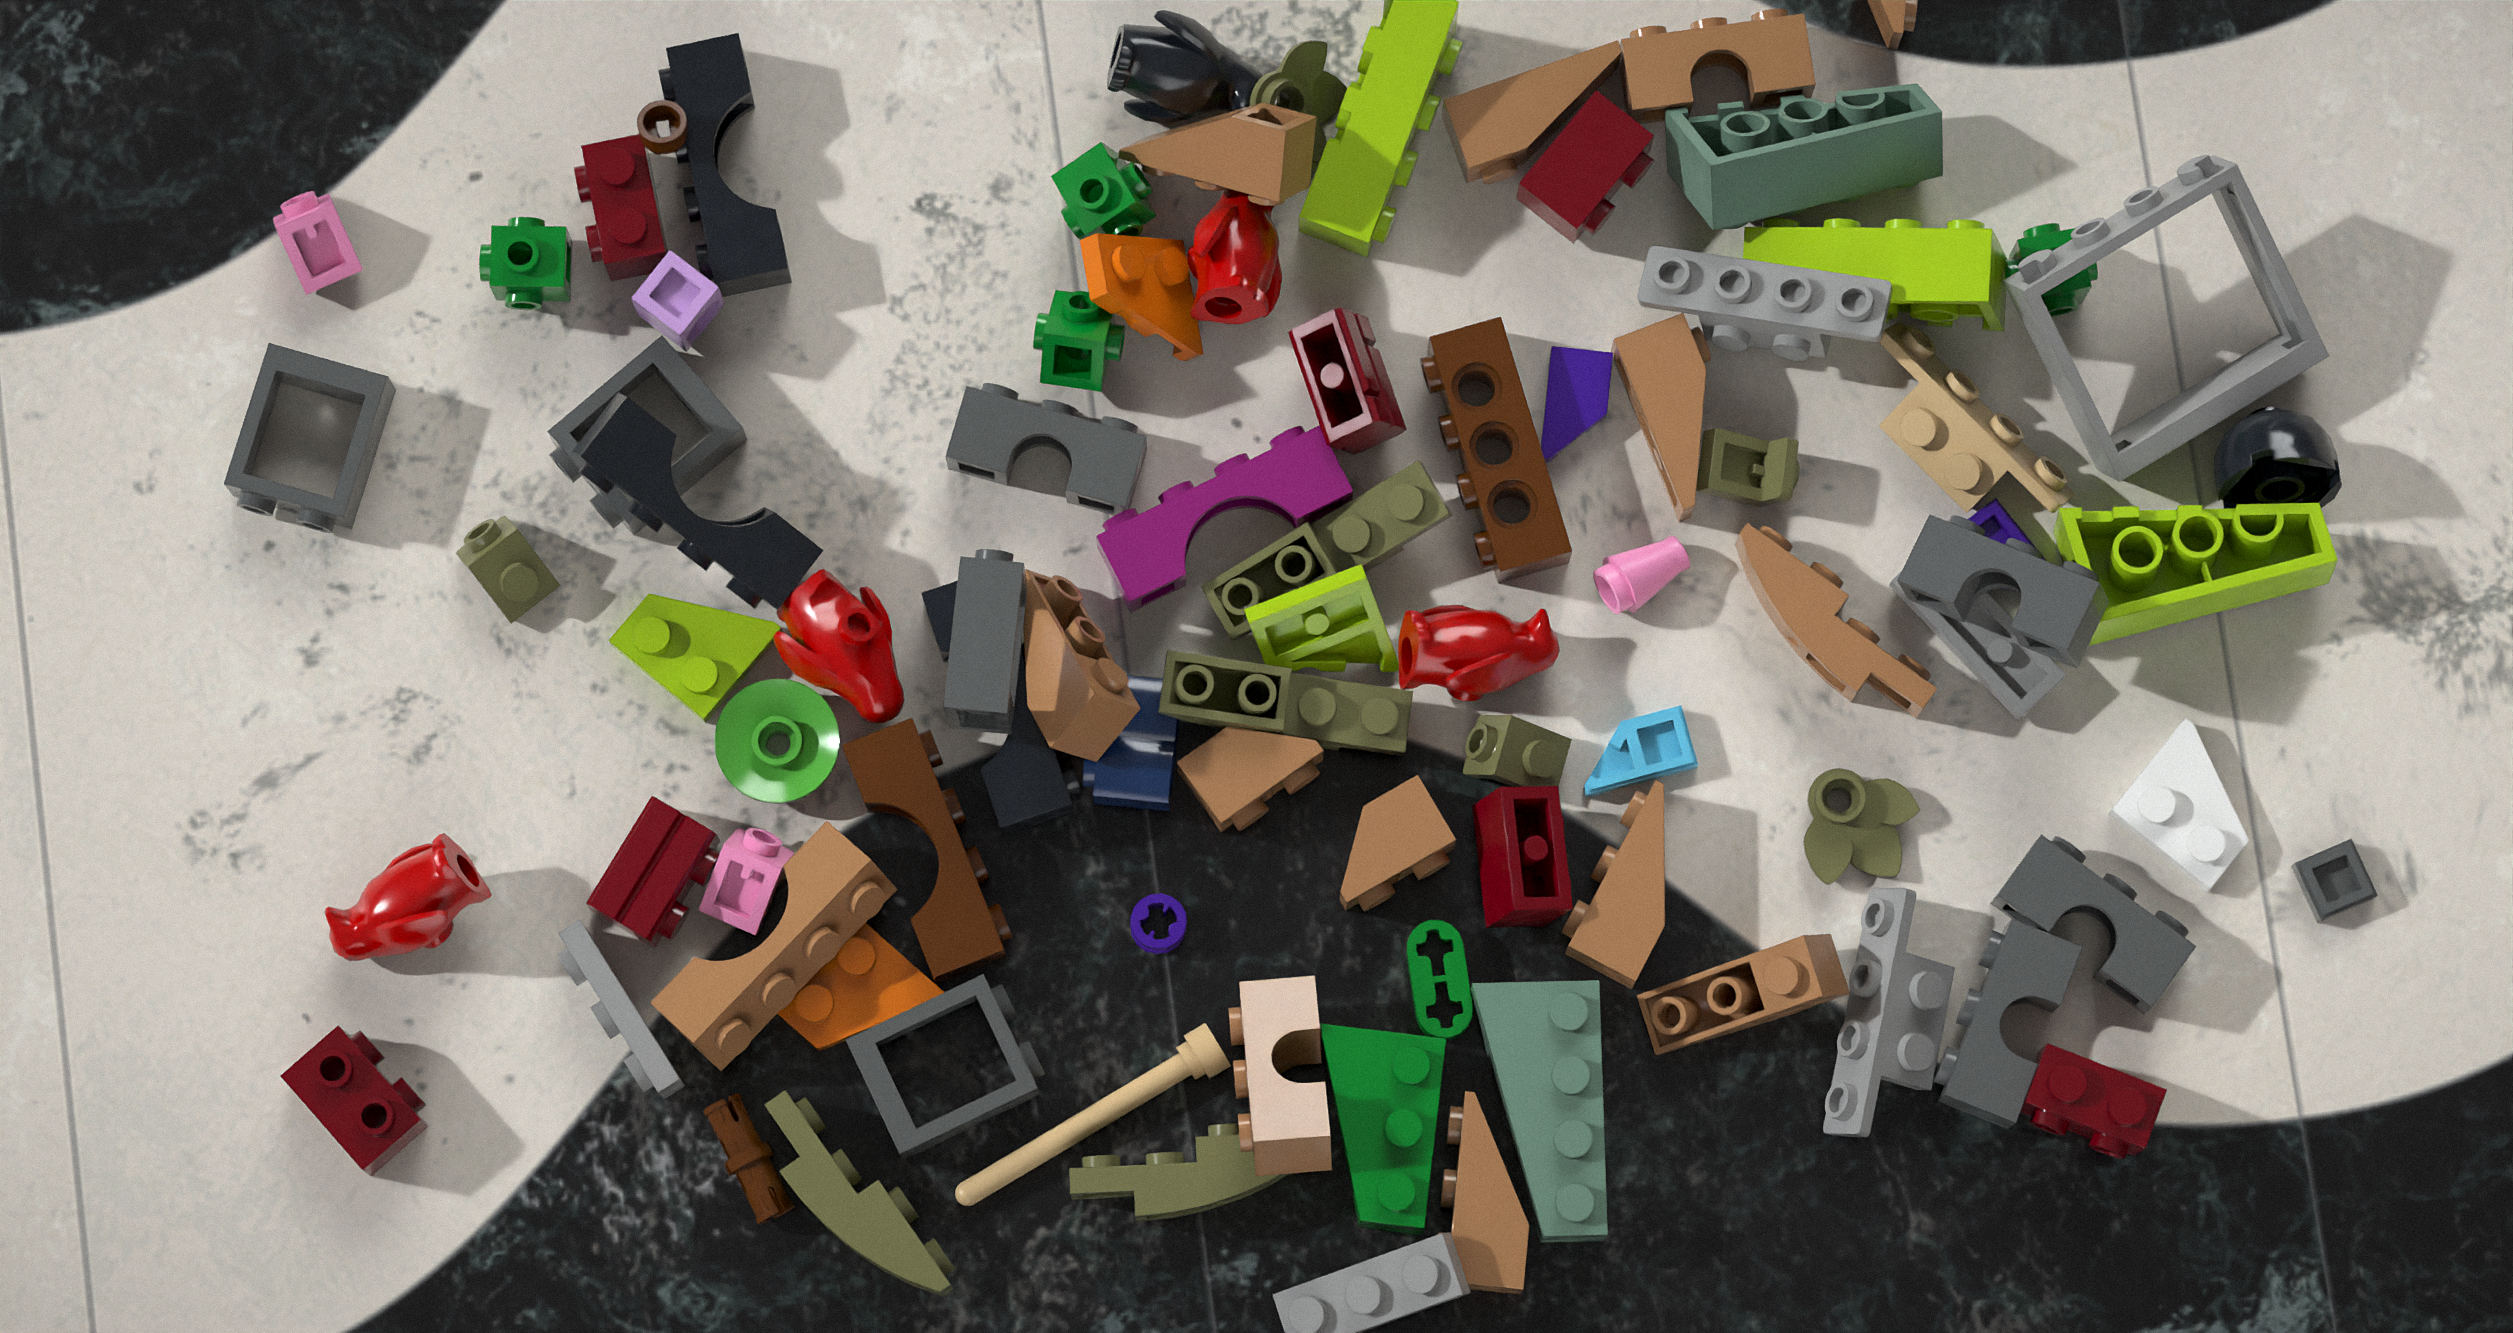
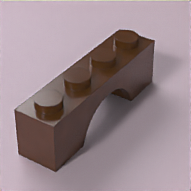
M909 718L843 744L844 753L868 813H889L912 821L930 837L937 850L939 870L935 888L926 904L910 919L935 984H942L1005 959L1006 954L1001 942L1013 937L1000 904L996 903L987 907L978 885L989 880L977 846L973 845L964 849L955 827L967 821L954 788L951 787L941 791L933 768L944 763L931 730L918 733L913 718Z

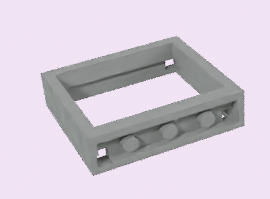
M2202 155L2187 161L2177 169L2176 173L2178 176L2159 188L2151 186L2133 193L2124 201V209L2107 219L2096 218L2081 224L2072 231V240L2053 251L2048 249L2041 250L2026 257L2019 263V271L2003 280L2096 469L2118 482L2123 481L2329 357L2325 345L2238 165L2214 155L2211 157L2210 155ZM2212 193L2279 334L2110 435L2041 295Z

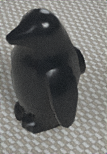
M1161 10L1156 12L1154 18L1165 27L1130 24L1119 26L1108 71L1107 89L1112 92L1123 91L1139 98L1124 102V109L1130 114L1144 121L1167 124L1188 120L1206 112L1225 110L1232 112L1250 106L1253 88L1263 75L1255 67L1242 61L1232 51L1219 43L1212 33L1195 19L1179 13Z

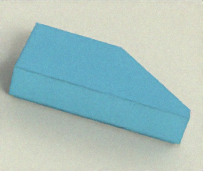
M1682 706L1621 721L1584 785L1585 798L1696 769L1698 762Z

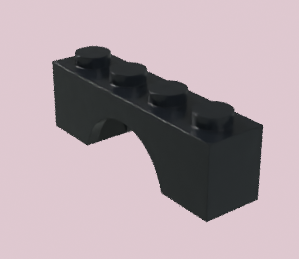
M739 33L666 48L670 67L658 71L664 100L678 104L684 110L687 118L688 136L685 144L675 154L678 165L689 162L694 185L684 186L683 193L690 223L702 221L706 243L695 245L700 273L709 280H714V283L720 289L722 297L792 283L776 209L758 206L743 200L728 188L719 175V152L727 132L738 119L755 108Z
M617 393L572 451V453L585 462L578 472L607 495L616 486L632 498L634 502L628 511L656 533L660 531L664 524L683 538V541L676 549L703 570L707 571L714 562L731 575L732 578L725 587L752 608L756 609L763 600L778 610L824 550L777 513L766 507L747 517L732 521L708 520L692 512L679 496L672 477L671 458L677 435L630 398Z
M957 581L921 593L943 662L947 663L949 660ZM1024 642L1021 646L1012 735H1007L998 753L981 768L982 777L1003 837L1073 814L1070 796L1081 793L1070 758L1057 760L1054 749L1048 745L1027 706Z

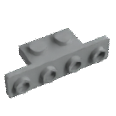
M1652 246L1648 250L1637 298L1642 307L1698 315L1705 339L1712 341L1713 344L1722 349L1744 351L1749 346L1772 350L1773 353L1782 358L1801 361L1807 359L1808 356L1826 358L1831 335L1871 342L1880 341L1893 290L1888 280Z
M1873 888L1869 893L1868 902L1863 909L1861 916L1862 932L1856 963L1849 977L1850 994L1844 1024L1837 1038L1838 1054L1832 1085L1825 1099L1826 1115L1823 1132L1826 1134L1845 1137H1868L1871 1131L1880 1080L1915 1090L1932 1089L1955 967L1906 952L1916 901V892L1907 888Z

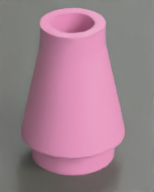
M1671 535L1660 542L1605 557L1603 559V566L1594 570L1593 579L1599 595L1613 613L1620 614L1625 610L1634 613L1679 573L1689 569L1690 561L1681 542Z

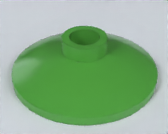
M768 679L745 687L726 704L716 724L714 748L718 764L724 776L739 792L760 802L773 804L788 803L810 795L827 780L838 759L840 732L832 709L816 691L793 680ZM774 735H785L791 742L789 750L779 756L771 754L767 750L769 739Z

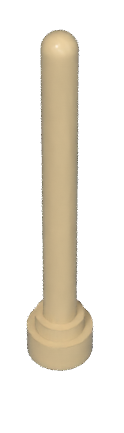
M1204 1023L1185 1034L1186 1042L1176 1047L1179 1053L961 1182L955 1190L957 1201L964 1206L974 1205L1192 1075L1196 1080L1206 1074L1210 1079L1229 1068L1231 1065L1207 1024Z

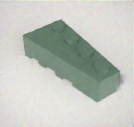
M1918 83L1838 91L1835 103H1823L1817 99L1805 98L1804 95L1780 97V107L1776 109L1744 111L1743 101L1718 103V114L1689 117L1687 107L1665 109L1667 173L1712 230L1721 228L1737 229L1745 226L1750 221L1776 215H1796L1809 207L1835 201L1851 202L1861 198L1864 194L1890 188H1910L1916 186L1920 181L1943 176L1942 111Z
M1599 980L1472 983L1470 991L1473 1007L1481 1028L1484 1046L1501 1099L1502 1110L1514 1145L1519 1170L1540 1243L1604 1241L1608 1235Z

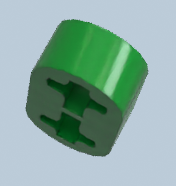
M1429 920L1419 924L1411 932L1407 941L1406 958L1415 1017L1419 1028L1426 1036L1445 1038L1446 1041L1459 1038L1467 1030L1472 1019L1473 1004L1464 946L1459 932L1451 924L1442 920ZM1428 934H1438L1440 943H1451L1453 952L1444 954L1442 962L1444 975L1433 976L1429 957L1418 956L1416 948L1425 946ZM1446 985L1447 998L1450 1005L1461 1006L1462 1014H1457L1453 1017L1452 1027L1441 1028L1437 1018L1427 1017L1426 1010L1434 1008L1436 1004L1435 986Z

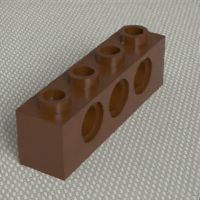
M1497 317L1430 336L1427 350L1429 356L1420 358V364L1429 393L1432 394L1440 391L1446 414L1438 416V424L1447 452L1458 450L1464 473L1455 475L1464 510L1467 511L1475 508L1482 531L1474 533L1473 539L1482 569L1493 567L1497 583H1502L1568 564L1572 555V548L1502 318ZM1469 381H1480L1491 389L1493 398L1485 405L1471 406L1461 399L1458 390ZM1487 439H1497L1507 445L1511 456L1502 464L1490 465L1479 458L1476 448ZM1506 497L1517 498L1526 505L1529 515L1522 522L1516 524L1505 523L1495 514L1494 505Z

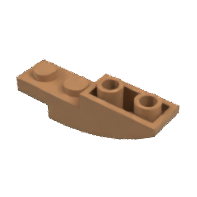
M1746 523L1735 543L1745 574L1769 618L1798 656L1827 684L1850 702L1853 701L1863 685L1867 683L1917 719L1938 689L1928 682L1931 677L1929 671L1917 661L1904 654H1901L1896 659L1877 646L1880 641L1879 636L1862 622L1849 618L1845 623L1837 617L1849 595L1840 589L1844 583L1833 571L1818 562H1813L1809 567L1789 553L1793 546L1781 534L1764 525L1758 531L1749 523Z

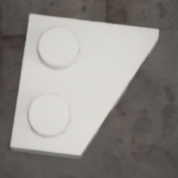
M2187 718L2182 721L2108 813L2206 892L2212 888L2249 841L2194 724Z

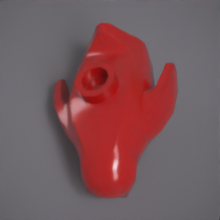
M1228 189L1224 191L1222 197L1210 212L1200 219L1195 227L1194 245L1189 248L1187 253L1189 269L1198 280V289L1190 311L1192 318L1225 324H1244L1259 317L1265 318L1273 311L1280 296L1282 272L1278 256L1279 237L1276 227L1271 220L1274 206L1253 203L1248 200V194Z
M821 569L792 591L776 611L778 618L786 623L792 636L791 638L784 632L777 631L773 636L776 648L782 660L795 675L816 687L828 689L850 702L865 722L884 723L893 720L900 714L905 699L892 649V629L889 616L872 589L866 586L860 587V601L830 572Z
M1440 605L1424 610L1421 613L1415 610H1408L1404 614L1398 639L1400 689H1414L1424 684L1438 685L1446 688L1447 692L1458 700L1477 701L1483 697V694L1504 690L1533 674L1553 666L1560 652L1557 635L1550 627L1548 613L1545 609H1540L1530 620L1525 622H1515L1507 616L1492 610H1476L1463 605Z
M442 833L432 843L413 847L394 858L381 874L367 884L359 901L352 908L342 910L327 907L324 913L330 927L329 938L334 952L348 961H360L372 957L406 954L421 947L431 949L441 945L452 933L454 927L452 920L469 904L481 903L490 898L492 894L466 852L449 836Z

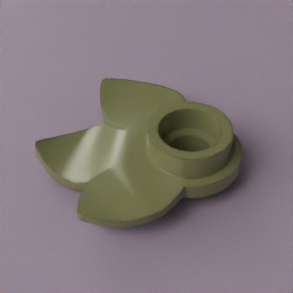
M1318 40L1302 41L1293 46L1286 53L1277 71L1269 72L1258 80L1250 97V106L1263 102L1317 117L1312 162L1320 161L1327 143L1325 133L1320 124L1340 109L1347 90L1344 83L1336 76L1323 71L1327 57V43Z
M1836 768L1820 774L1814 780L1808 792V809L1813 817V821L1803 839L1805 856L1814 874L1826 885H1831L1851 864L1856 869L1872 876L1896 877L1900 872L1902 847L1895 826L1904 824L1920 811L1911 793L1896 781L1888 778L1864 781L1858 774L1847 769ZM1834 790L1843 791L1849 797V808L1842 812L1832 810L1827 803L1828 794Z

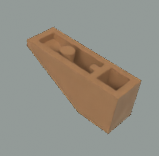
M1618 40L1443 100L1442 119L1466 183L1482 178L1484 184H1494L1515 175L1518 172L1517 166L1524 164L1619 68L1622 50Z
M1684 313L1617 337L1613 340L1611 348L1613 361L1679 522L1690 518L1695 506L1706 381V367L1704 363L1711 361L1709 347L1700 327L1697 326L1690 329Z

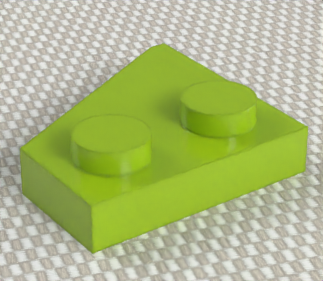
M1362 564L1244 609L1266 665L1292 668V671L1312 667L1320 671L1345 672L1346 663L1379 664L1381 672H1395L1399 670L1397 655Z
M649 593L608 641L611 646L706 723L774 644V634L777 631L783 632V630L773 621Z

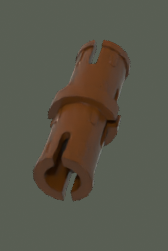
M736 1093L730 1095L727 1102L723 1098L703 1110L705 1117H708L728 1158L726 1163L723 1164L728 1175H736L756 1216L755 1220L758 1225L769 1222L772 1216L773 1219L784 1215L792 1210L795 1205L790 1200L770 1159L774 1155L770 1143H762L742 1102L741 1094Z

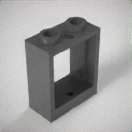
M662 335L547 431L557 447L549 456L567 478L574 483L582 476L578 471L585 463L572 453L578 444L575 439L594 424L617 393L628 396L652 374L656 373L710 434L671 467L674 485L680 497L745 443L747 437L741 424ZM583 477L597 493L589 500L590 503L613 529L622 522L633 535H636L646 526L628 511L634 500L629 502L616 486L607 495Z
M268 343L224 481V485L234 497H238L236 505L247 511L264 516H273L275 508L298 514L296 520L298 524L320 532L332 533L334 525L352 530L396 392L389 377ZM280 383L362 405L333 498L251 475Z
M994 549L976 550L975 558L960 556L943 704L949 728L1012 735L1028 592L1024 563L1013 562L1014 555L1012 553Z
M984 974L846 1039L902 1160L1040 1095L1034 1079L1045 1075L1029 1040L1017 1045L1007 1024L1018 1018L1003 985L1000 984L990 989ZM978 1000L1016 1081L915 1128L878 1047Z

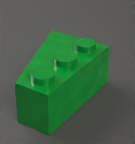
M1320 1023L1321 1046L1327 1067L1359 1227L1422 1235L1425 1226L1446 1039Z

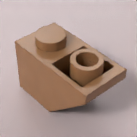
M1227 726L1177 762V772L1220 832L1232 824L1236 826L1238 831H1241L1257 821L1269 810L1265 801L1284 787L1291 795L1313 781L1320 774L1315 765L1323 760V749L1316 740Z
M1418 775L1363 806L1340 891V902L1345 911L1357 904H1360L1363 911L1370 910L1396 893L1392 886L1393 883L1411 873H1414L1418 880L1424 879L1450 863L1446 853L1454 849L1456 839Z

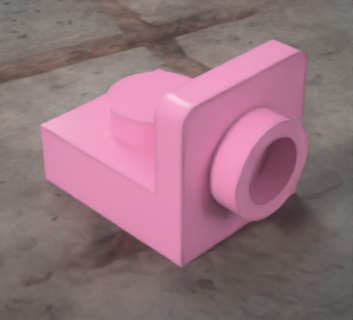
M310 191L295 196L280 206L283 213L275 216L273 222L306 295L363 270L330 194L317 198L315 192Z
M737 828L723 844L698 911L756 935L762 928L784 872L783 865L794 855V851L781 846L782 841L768 831L758 828H748L747 830Z

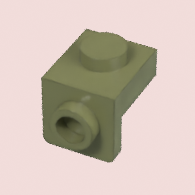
M1720 428L1703 431L1696 491L1757 507L1788 501L1792 497V492L1798 482L1800 466L1797 460L1799 442L1788 437L1767 441Z
M502 516L497 521L489 519L478 524L465 536V545L456 552V555L474 575L511 624L561 586L521 532L506 516Z
M1481 715L1478 717L1476 725L1469 733L1466 741L1465 752L1467 757L1463 767V774L1472 778L1494 779L1511 787H1559L1572 739L1513 715Z

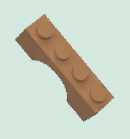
M828 821L783 865L789 888L788 901L785 912L771 935L752 951L734 959L709 961L694 957L650 1002L685 1039L720 1071L748 1047L751 1040L780 1010L791 1003L795 995L805 984L837 955L839 949L868 919L875 916L883 904L898 890L867 855Z

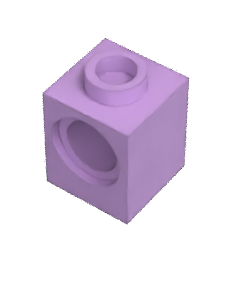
M671 250L631 297L638 316L686 352L725 305L719 287Z

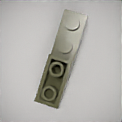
M1417 460L1315 523L1303 524L1202 585L1201 588L1230 639L1235 641L1252 633L1244 609L1362 564L1364 572H1367L1403 551L1402 546L1453 515L1425 466Z
M1167 650L1158 714L1222 730L1227 726L1312 739L1316 740L1321 748L1338 751L1340 747L1398 756H1403L1406 751L1413 691L1291 673L1292 668L1172 650Z
M785 1090L764 1104L800 1156L779 1172L804 1205L829 1231L854 1252L881 1270L912 1286L942 1297L953 1290L945 1276L955 1270L954 1266L934 1238L926 1244H922L909 1225L919 1216L898 1186L887 1193L880 1181L877 1180L857 1194L853 1186L860 1182L862 1178L842 1149L830 1155L819 1140L817 1134L827 1127L806 1097L794 1103Z
M1238 1124L1208 1126V1136L1195 1137L1197 1162L1184 1163V1153L1160 1152L1146 1154V1165L1121 1166L1120 1156L1097 1155L1083 1157V1168H1069L1070 1195L1072 1200L1134 1197L1136 1222L1169 1219L1207 1211L1247 1197L1269 1187L1289 1174L1255 1176L1253 1151L1241 1152Z

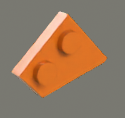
M1096 233L1080 240L1088 291L1092 302L1110 314L1121 316L1129 327L1144 337L1157 333L1174 345L1172 356L1180 361H1188L1204 354L1198 320L1192 318L1190 314L1194 297L1183 240Z
M865 923L839 949L837 955L825 964L795 995L791 1003L780 1010L777 1015L820 1052L944 993V991Z

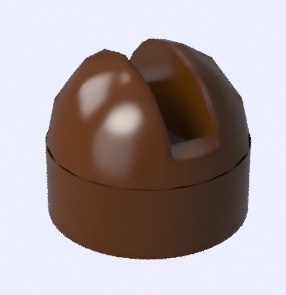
M668 100L654 101L647 104L638 115L637 128L640 140L646 149L656 155L675 153L685 144L688 136L687 118L684 110L678 104ZM668 120L670 136L660 137L657 122Z

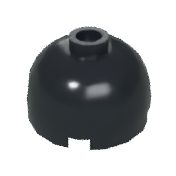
M2263 407L2255 410L2225 433L2214 456V476L2218 500H2223L2224 509L2236 508L2237 504L2319 503L2322 508L2335 499L2342 487L2337 453L2331 437L2313 418L2291 410H2283L2278 407Z

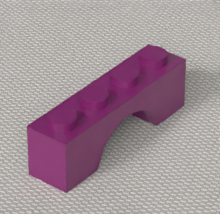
M1320 425L1305 432L1303 426L1288 429L1269 442L1272 449L1252 459H1249L1247 453L1236 455L1219 464L1214 469L1216 477L1194 487L1191 481L1182 482L1159 495L1158 499L1161 504L1141 514H1138L1136 508H1131L1105 521L1102 525L1105 532L1096 536L1097 548L1130 613L1186 586L1185 564L1191 542L1199 530L1216 516L1234 509H1260L1277 515L1294 529H1297L1305 523L1312 524L1353 500V489L1332 448L1326 445Z

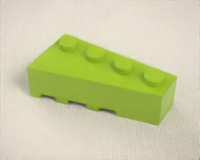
M1384 0L1383 18L1379 27L1375 25L1374 27L1370 26L1357 68L1360 76L1357 83L1352 81L1346 90L1335 123V128L1338 131L1335 138L1330 137L1326 143L1299 215L1298 232L1364 257H1368L1374 240L1385 244L1397 213V209L1388 206L1396 184L1407 188L1419 157V153L1410 150L1418 129L1426 132L1430 131L1441 102V97L1432 94L1440 73L1451 77L1462 50L1463 42L1454 39L1459 1Z
M1770 218L1762 221V227L1744 228L1743 259L1888 280L1891 283L1893 292L1885 322L1889 324L1890 320L1898 317V312L1910 313V316L1914 319L1927 321L1926 326L1952 328L1953 321L1959 319V317L1983 318L1982 330L2003 332L2005 330L2007 288L2003 280H2005L2004 261L2008 259L1993 229L1985 228V224L1980 221L1958 219L1947 222V228H1922L1923 224L1916 220L1892 219L1885 222V228H1863L1861 223L1856 220L1842 218L1825 220L1823 227H1799L1800 223L1792 219Z
M2319 503L2237 504L2236 508L2202 509V505H2178L2176 510H2139V506L2113 507L2112 511H2082V507L2059 508L2053 530L2062 562H2075L2096 573L2099 576L2097 582L2101 584L2109 600V604L2089 646L2329 584L2338 562Z

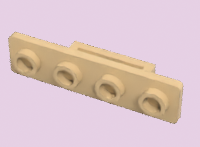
M1901 322L1883 331L1882 338L1878 342L1919 384L1884 419L1879 427L1966 513L1971 511L2008 472L2051 513L2058 511L2059 508L2065 506L2075 496L2074 492L2066 485L2069 479L2065 472L2051 459L2045 456L2039 458L2022 442L2024 434L2019 426L2003 413L1998 412L1994 414L1978 398L1980 390L1977 385L1960 370L1953 369L1951 371L1934 354L1936 347L1924 332L1912 325L1906 327Z

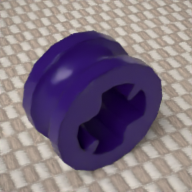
M1162 893L1146 896L1133 908L1130 919L1131 936L1136 945L1145 952L1155 955L1166 954L1176 949L1184 939L1187 926L1186 912L1181 903L1172 896ZM1151 909H1163V917L1168 912L1174 916L1176 922L1169 925L1167 938L1154 939V931L1146 935L1142 930L1141 926L1148 922Z

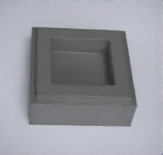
M2352 838L2295 862L2291 866L2317 923L2378 896Z

